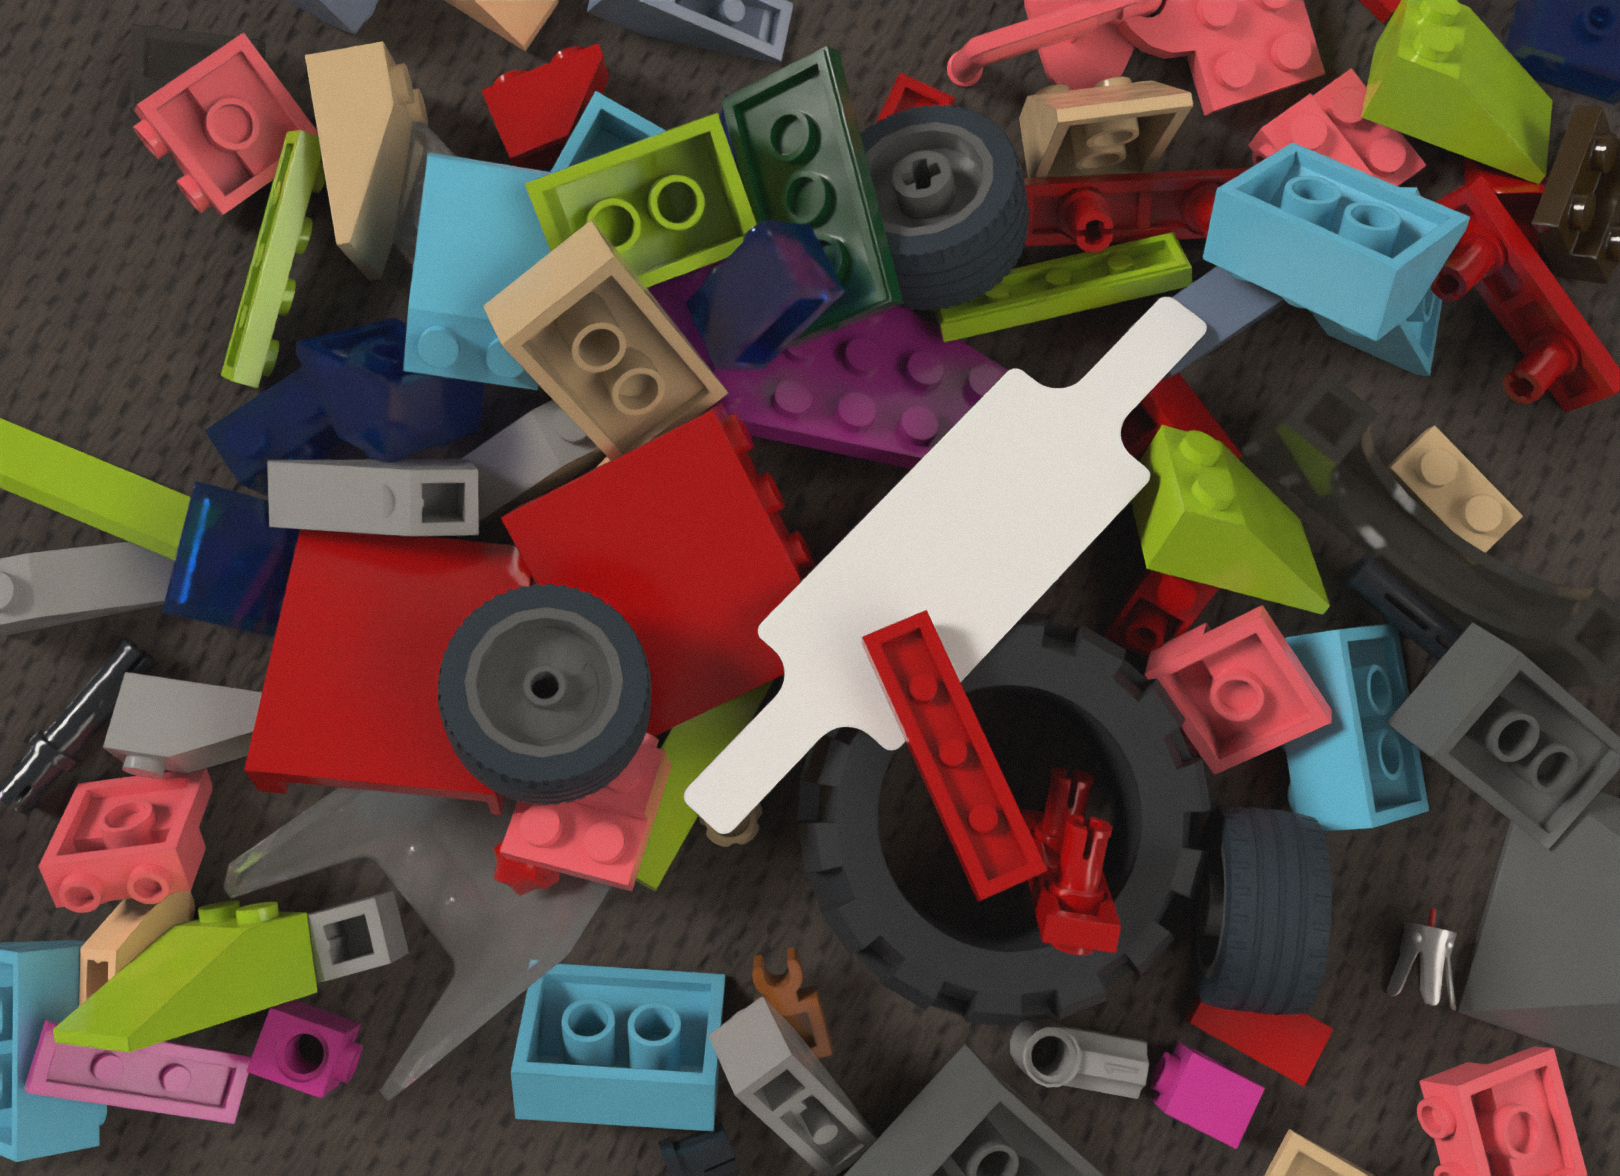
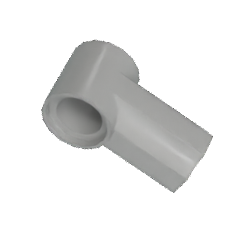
M1043 1017L1030 1018L1021 1022L1013 1031L1010 1039V1054L1014 1063L1033 1081L1042 1086L1060 1087L1064 1085L1138 1099L1142 1088L1146 1085L1149 1060L1147 1057V1042L1142 1039L1056 1024ZM1055 1036L1058 1042V1052L1055 1059L1046 1066H1034L1031 1056L1034 1045L1043 1037Z

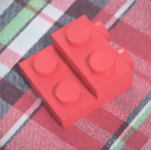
M244 32L138 103L134 109V112L142 120L133 126L140 140L158 160L168 154L184 174L176 183L185 197L200 213L211 208L217 217L224 215L274 179L288 131L302 130L318 136V131Z
M1352 68L1313 96L1310 93L1258 131L1248 145L1253 151L1252 159L1254 165L1293 142L1398 187L1426 166L1401 132L1361 117L1367 87Z
M1263 605L1213 630L1210 629L1207 623H1204L1164 643L1161 647L1150 651L1144 677L1147 680L1155 678L1159 680L1186 719L1179 729L1189 752L1195 757L1201 755L1214 775L1330 724L1332 721V709Z
M645 733L637 753L628 766L617 778L592 795L589 794L580 800L569 803L562 802L558 805L527 804L517 801L500 853L507 859L632 891L672 767L665 750L657 748L659 740L653 735Z
M207 768L192 773L164 772L162 779L132 776L78 783L38 866L56 908L66 907L74 912L87 913L95 910L100 904L109 901L133 898L144 904H157L165 900L168 895L191 891L206 849L199 825L212 793V782Z
M1533 1046L1489 1064L1467 1062L1419 1081L1424 1100H1421L1417 1105L1418 1120L1424 1131L1434 1138L1441 1164L1436 1167L1434 1176H1588L1554 1048Z

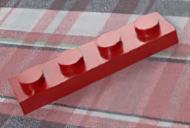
M927 610L863 636L862 646L977 901L985 900L1048 871Z

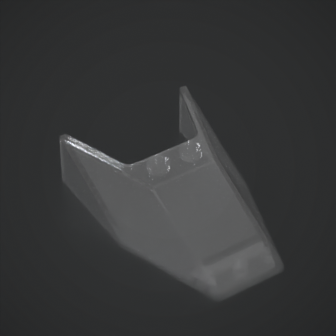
M339 787L229 863L223 888L233 898L352 859L362 857L372 859L380 865L451 956L455 968L451 982L380 1090L387 1101L411 1085L569 955L611 888L609 885L560 873V880L550 886L549 889L533 890L520 896L509 885L495 880L494 871L497 860L494 846L505 838L517 801L512 798L504 797L502 814L492 815L488 802Z

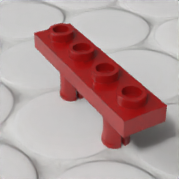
M1250 168L1024 178L1029 207L1028 235L1025 246L1078 244L1079 248L1085 252L1096 253L1103 251L1113 242H1132L1171 232L1175 233L1178 240L1201 238L1207 240L1217 188Z
M1483 176L1477 177L1435 201L1438 204L1469 216L1470 219L1467 229L1430 288L1439 299L1445 302H1453L1459 297L1465 296L1474 286L1525 357L1502 380L1505 393L1519 404H1529L1533 400H1538L1549 389L1565 413L1616 395L1620 391V368Z
M1055 767L1051 770L1050 774L1051 783L1045 812L1022 809L1021 811L1023 819L1048 870L1044 874L1028 880L1041 940L1045 943H1051L1056 949L1072 955H1089L1094 950L1116 953L1121 923L1102 870L1112 826L1103 819L1091 816L1087 825L1085 813L1094 777L1087 772L1074 769L1071 780L1070 777H1067V768Z

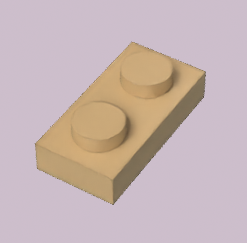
M1435 425L1426 429L1383 470L1470 561L1477 560L1483 556L1523 517Z

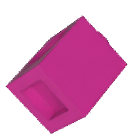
M297 1000L270 1007L246 1072L322 1099L339 1086L340 1082L347 1084L351 1080L363 1051V1045L355 1043L361 1023ZM302 1034H311L321 1042L324 1049V1057L321 1064L311 1063L302 1056L299 1047Z
M1178 1041L1173 1054L1165 1052L1160 1057L1150 1081V1087L1155 1090L1151 1100L1165 1114L1235 1149L1238 1148L1265 1089L1249 1076Z

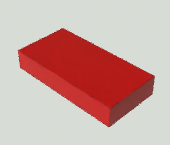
M1197 994L1185 1017V1020L1303 1087L1334 1030L1306 1013L1275 1015L1235 1011L1233 1009L1227 1010L1204 1004L1201 998H1199V994Z

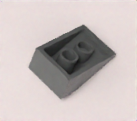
M1473 622L1387 722L1388 725L1546 849H1549L1620 769V737L1522 652Z

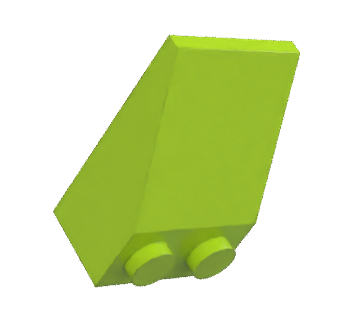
M1401 0L1376 43L1361 117L1536 184H1540L1546 176L1553 100L1470 7L1460 4L1457 0Z
M718 113L702 117L524 183L550 251H553L592 220L646 287L763 245Z
M1161 425L1139 461L1149 470L1150 479L1131 500L1146 568L1323 615L1330 607L1300 518L1223 443L1201 431L1191 430L1186 432Z
M226 901L198 908L199 919L172 925L53 1029L55 1043L130 1053L317 993L307 912H279L278 902H263L240 907L239 901Z

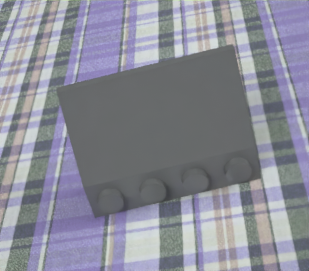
M965 1044L844 1176L1105 1175L1012 1085Z

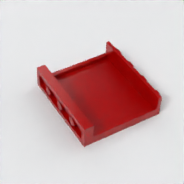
M722 403L542 496L539 495L519 505L501 517L537 584L565 585L568 588H578L581 592H589L592 596L602 599L605 604H610L614 610L623 616L624 620L629 623L636 633L644 649L651 673V711L646 733L653 736L785 674L781 658L759 637L758 627L810 574L808 569L815 567L813 556L799 531L789 534L778 513L779 510L785 508V504L775 481L768 472L759 475L747 451L754 448V443L744 421L737 412L728 416Z
M300 529L244 769L258 791L286 794L288 784L291 782L488 802L491 814L501 815L504 796L494 792L477 780L461 763L449 742L439 712L438 680L444 652L448 648V643L454 636L457 628L462 626L463 620L467 616L469 617L472 611L477 607L480 608L484 602L492 600L498 594H505L508 590H516L521 586L530 587L533 584H537L515 545L429 536H398Z

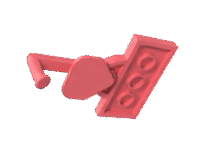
M1024 0L1028 20L973 37L961 50L951 56L947 65V74L950 80L957 86L969 87L977 83L981 78L983 67L1038 49L1049 81L1053 85L1063 84L1068 85L1070 90L1094 88L1097 83L1103 80L1120 77L1135 47L1141 52L1163 59L1186 56L1204 116L1302 84L1325 74L1304 0Z

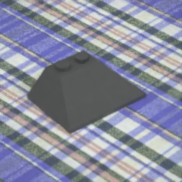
M1599 792L1549 849L1542 846L1512 821L1510 822L1456 1003V1012L1619 1068L1620 798Z

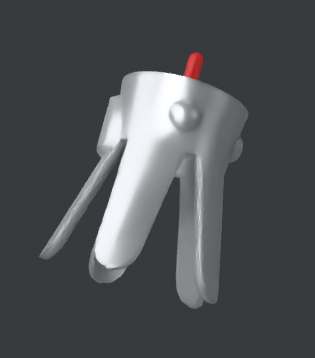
M1431 908L1427 926L1404 922V932L1399 951L1401 954L1386 994L1393 997L1401 992L1411 967L1420 952V992L1424 1003L1431 1006L1439 1003L1443 968L1445 966L1449 1004L1451 1009L1456 1011L1450 957L1457 933L1434 928L1436 909Z

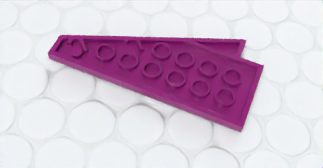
M758 246L647 287L728 392V394L702 414L722 403L728 416L735 412L740 415L751 436L913 469L1009 371L959 339L943 342L938 326L914 311L908 310V308H899L897 306L799 346H782Z

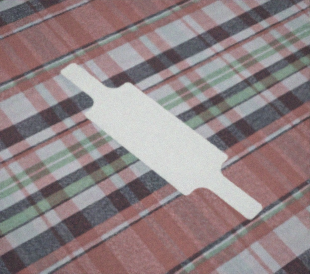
M1162 297L1078 383L1066 388L1046 387L1039 384L1020 369L1009 370L759 625V637L782 660L785 672L783 685L773 700L690 784L684 793L686 803L716 832L728 834L738 826L827 732L840 727H853L869 734L887 750L900 748L904 744L905 739L862 646V637L927 610L961 683L1148 483L1150 479L1149 470L1126 451L1122 443L1121 427L1123 421L1201 339L1207 330L1206 323L1175 299Z

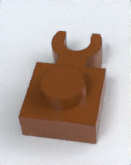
M795 947L787 949V965L789 970L781 975H774L766 969L762 954L754 956L752 978L756 989L794 1027L817 1058L831 1056L832 1040L818 987L814 985L799 989L803 979V962L799 951Z

